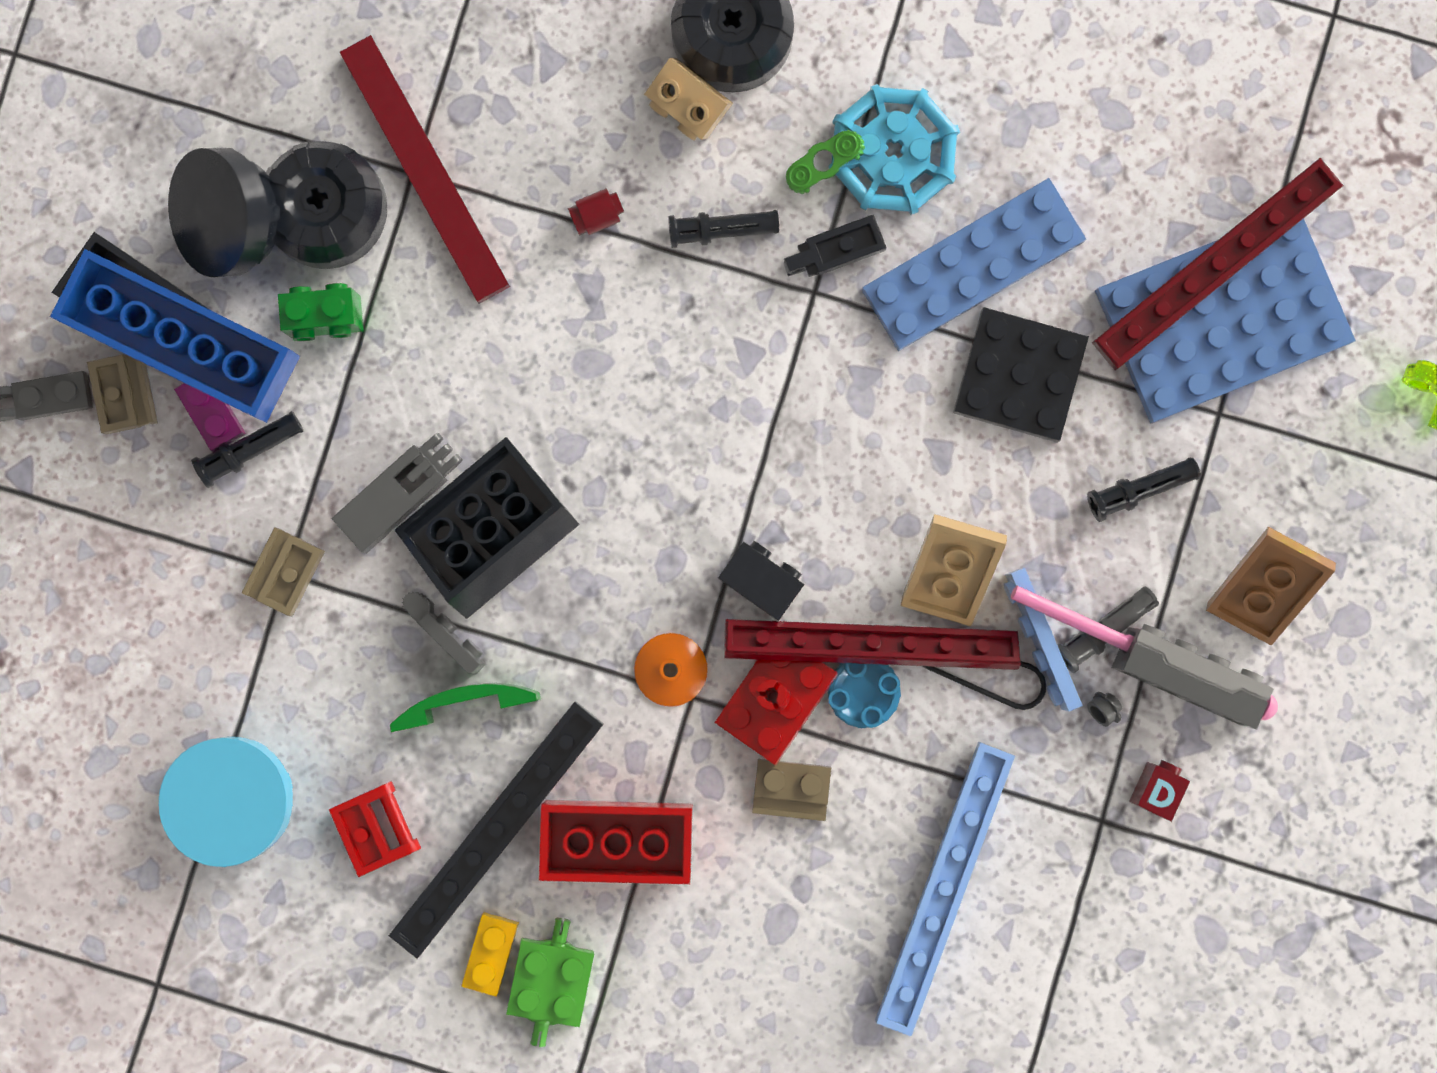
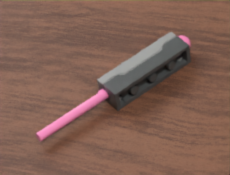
M1018 585L1012 591V600L1119 648L1111 667L1115 670L1244 727L1257 730L1261 720H1269L1277 712L1278 704L1274 696H1272L1274 688L1261 683L1264 677L1243 668L1240 673L1229 668L1230 661L1213 654H1209L1208 658L1196 654L1198 647L1180 639H1176L1175 644L1163 639L1165 632L1144 624L1142 629L1128 627L1124 635Z

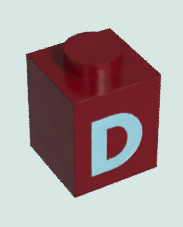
M1164 760L1160 761L1159 766L1147 762L1129 802L1172 822L1190 781L1179 776L1182 771L1181 768Z

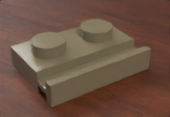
M123 354L87 362L101 433L107 435L140 428L148 424H158L145 363Z
M274 527L242 594L256 599V601L287 616L293 617L325 551L280 528Z
M758 759L752 813L826 821L831 766L779 761L777 765H774L767 759Z

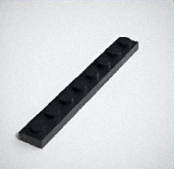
M575 701L388 936L418 959L604 723Z

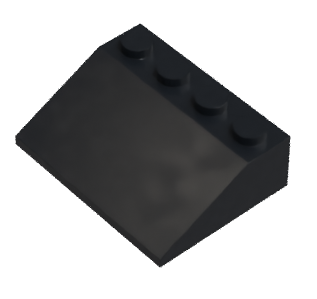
M505 437L399 525L395 532L446 602L468 619L580 524L512 442Z

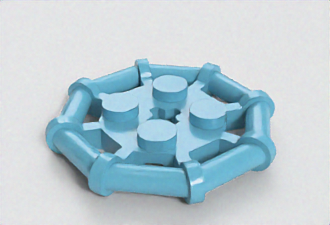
M878 84L870 86V91L841 115H835L832 121L835 125L834 136L842 131L850 130L861 135V139L864 140V154L860 156V159L851 160L842 166L836 174L861 204V209L865 211L868 208L907 211L912 215L918 213V209L946 185L954 183L956 179L954 174L956 142L960 130L958 125H953L929 97L928 90L924 88L921 91L880 87ZM884 103L913 105L909 114L901 111L887 112ZM875 106L878 115L863 128L854 124L858 118ZM920 109L939 131L931 134L927 132L916 119ZM942 141L940 167L930 163L931 144ZM887 143H899L902 146L900 150L902 157L898 158L895 155L888 157L885 154L888 150ZM832 155V162H831V164L828 166L829 169L832 167V165H833V163H834L833 155ZM859 167L872 182L869 190L866 189L850 169ZM926 173L934 177L917 192H912L910 184L922 174ZM886 185L895 186V188L902 190L903 196L876 194L879 187H886Z

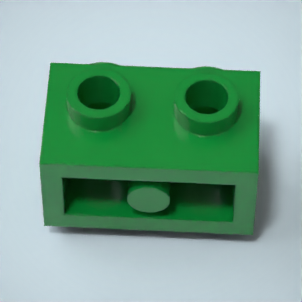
M345 283L325 285V290L311 291L310 287L298 286L289 288V293L278 294L280 331L293 338V341L315 340V336L329 335L331 338H346L352 336L351 333L364 332L361 296L351 287L348 288V285Z

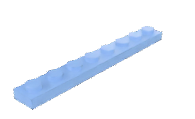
M978 742L875 1019L877 1024L912 1036L1015 755Z

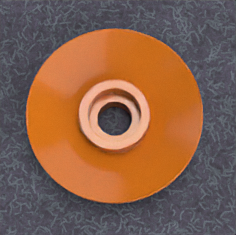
M676 633L658 635L650 639L637 655L634 667L636 682L642 693L654 703L663 706L683 705L695 698L706 682L707 661L705 655L692 639ZM667 663H674L677 666L678 672L674 677H668L664 674L663 669Z

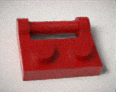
M392 781L329 809L358 877L421 849L418 839H413L393 794L396 789ZM377 799H380L400 845L390 850L370 804Z

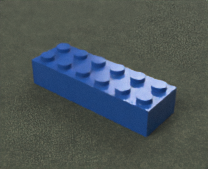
M84 249L50 315L51 318L266 423L300 358V355L289 348Z

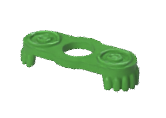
M842 131L826 142L813 145L805 156L788 168L786 180L789 188L794 190L795 193H809L810 187L819 181L834 177L839 172V169L851 160H859L860 156L864 154L863 150L865 149L863 145L864 140L861 139V135L855 131ZM822 150L831 152L834 158L832 167L827 171H818L813 164L815 155Z

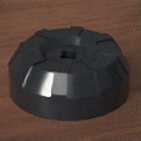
M676 0L671 14L673 47L678 60L717 91L743 92L754 89L774 77L789 56L794 33L792 6L789 0Z
M308 141L293 146L292 149L281 155L271 167H268L266 173L271 180L269 183L274 192L276 205L279 206L280 220H277V230L273 243L290 258L313 268H339L357 261L376 244L386 223L387 197L383 184L376 172L355 150L341 143Z
M198 148L188 152L177 164L170 182L168 213L175 243L186 262L195 271L207 277L242 275L250 271L256 264H260L270 254L275 245L273 241L277 230V220H280L279 206L276 205L274 192L269 183L271 180L261 167L248 160L233 148Z

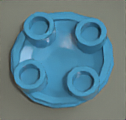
M840 663L835 669L838 676L828 689L829 704L835 715L847 725L860 729L877 727L888 721L897 710L901 697L900 680L889 665Z

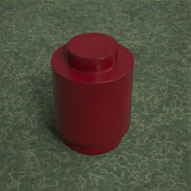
M607 188L574 201L576 205L568 208L579 236L584 233L591 235L620 223L618 215L624 213L617 193L609 194Z

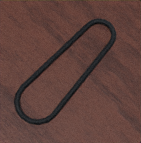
M1021 661L1020 666L1035 672L1041 683V690L1037 699L1024 705L1012 702L934 666H922L1015 709L1026 710L1034 708L1042 701L1046 693L1047 685L1042 672L1034 665Z

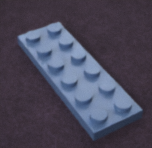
M1047 178L862 287V292L899 352L1084 243L1086 237L1050 178Z

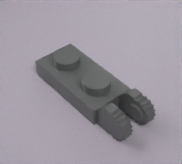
M84 371L11 383V386H0V400L13 397L15 407L0 409V422L14 419L24 421L93 408L88 373Z
M412 591V593L408 592L402 598L403 602L401 603H403L402 607L405 608V611H408V614L468 674H477L486 665L480 659L483 652L471 640L466 639L463 642L454 633L457 627L447 616L441 613L437 617L434 614V603L429 598H426V595Z

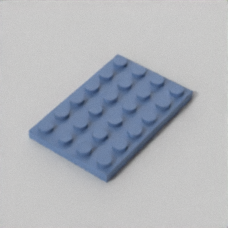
M1303 218L1134 355L1125 365L1151 424L1351 344L1356 340ZM1216 241L1097 288L1095 293L1109 326H1113Z

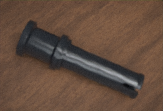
M777 210L709 217L705 212L699 213L697 217L676 219L674 215L668 216L671 248H677L678 244L694 242L708 245V243H711V239L779 233Z
M290 411L289 414L233 444L223 442L219 444L218 450L201 459L195 457L191 462L203 484L210 488L214 486L215 480L232 471L235 473L240 472L241 468L244 467L243 463L296 434L304 432L294 412Z
M1190 457L1185 461L1157 470L1133 481L1120 479L1116 481L1115 486L1099 492L1095 490L1087 492L1088 504L1096 520L1102 522L1106 520L1107 515L1123 509L1127 511L1135 509L1138 506V501L1195 479H1200V469L1195 459Z

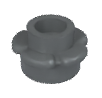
M1096 692L1093 700L1087 705L1092 717L1105 727L1109 726L1112 722H1120L1121 714L1119 712L1122 710V706L1119 700L1111 693Z

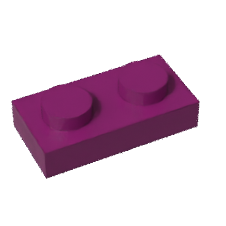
M185 383L174 389L210 451L214 452L219 449V444L223 442L232 443L246 434L228 404Z

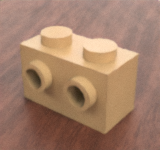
M669 58L644 93V95L652 100L649 106L664 118L671 115L680 122L677 128L694 141L697 137L701 140L707 139L733 104V102L677 58ZM671 85H673L675 88V94L673 96L670 93ZM700 107L704 111L703 119H701L698 115V110Z

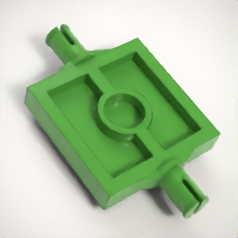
M555 918L552 939L538 941L521 938L506 1015L523 1017L535 1022L530 1044L533 1046H537L539 1032H541L539 1047L546 1046L549 1025L562 1024L580 1028L594 951L577 948L566 942L571 923L569 919L564 918L562 932L560 933L562 918Z

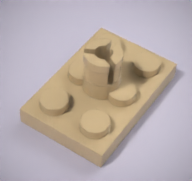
M934 514L902 595L901 606L971 626L1005 549L1007 535Z

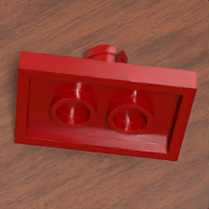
M757 660L714 723L772 764L777 765L838 676V673L822 662Z

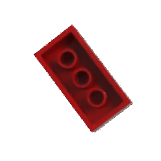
M545 800L541 804L539 881L690 885L693 804Z

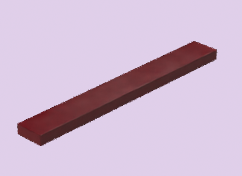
M370 35L340 51L344 62L478 304L509 288L510 285L373 37Z
M1319 158L1095 339L1092 344L1116 371L1344 185L1325 162Z
M725 620L724 658L1010 670H1018L1021 665L1018 631Z

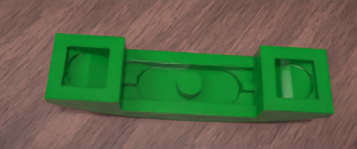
M483 683L462 686L443 691L418 702L398 716L390 724L391 732L434 723L431 708L498 694L500 708L502 709L538 701L541 699L538 691L513 684Z

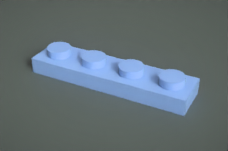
M1025 568L1005 574L1008 582L1004 583V588L1012 604L1017 602L1011 599L1012 591L1017 585L1035 593ZM1017 602L1022 614L1018 618L1019 625L1025 637H1031L1036 647V651H1033L1032 655L1039 671H1046L1051 685L1047 686V691L1055 707L1060 705L1061 709L1065 711H1072L1083 706L1045 615Z

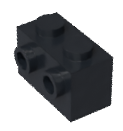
M753 541L751 545L743 542L718 579L779 621L805 585L799 581L802 574L786 562H783L781 567L768 559L772 553L756 541Z

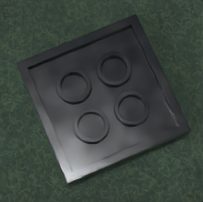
M983 307L953 413L1053 442H1060L1089 336Z

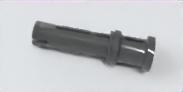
M1144 586L1132 597L1106 614L1098 623L1121 633L1147 612L1157 607L1159 601H1157L1155 594L1148 587ZM1080 630L1076 636L1065 644H1057L1067 669L1072 673H1076L1079 670V665L1092 655H1100L1106 648V642Z

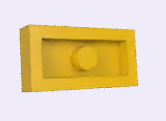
M483 912L461 987L495 997L498 996L519 922Z

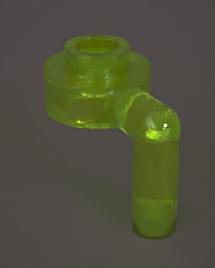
M1418 360L1416 363L1408 364L1402 376V382L1413 389L1433 393L1437 396V365L1426 360ZM1437 403L1428 423L1429 427L1436 430Z

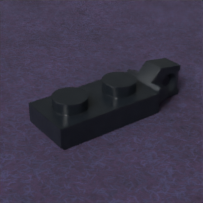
M873 214L807 238L805 243L798 245L800 253L784 258L783 264L788 277L807 271L809 277L819 276L884 252L887 247Z

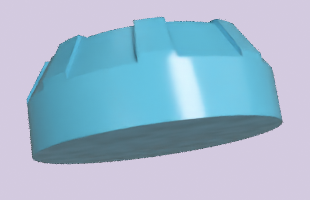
M229 736L206 740L184 751L176 758L166 772L159 793L161 823L173 845L190 859L215 867L242 864L266 852L285 832L290 822L293 806L292 781L289 773H287L277 756L268 747L255 740Z

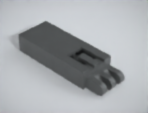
M439 433L433 435L420 448L415 445L411 446L331 518L362 553L367 554L448 481L445 477L463 461L458 454L453 456L447 463L443 460L453 450L448 443L437 452L434 450L443 440ZM423 473L428 478L410 495L399 484L406 477L414 484Z

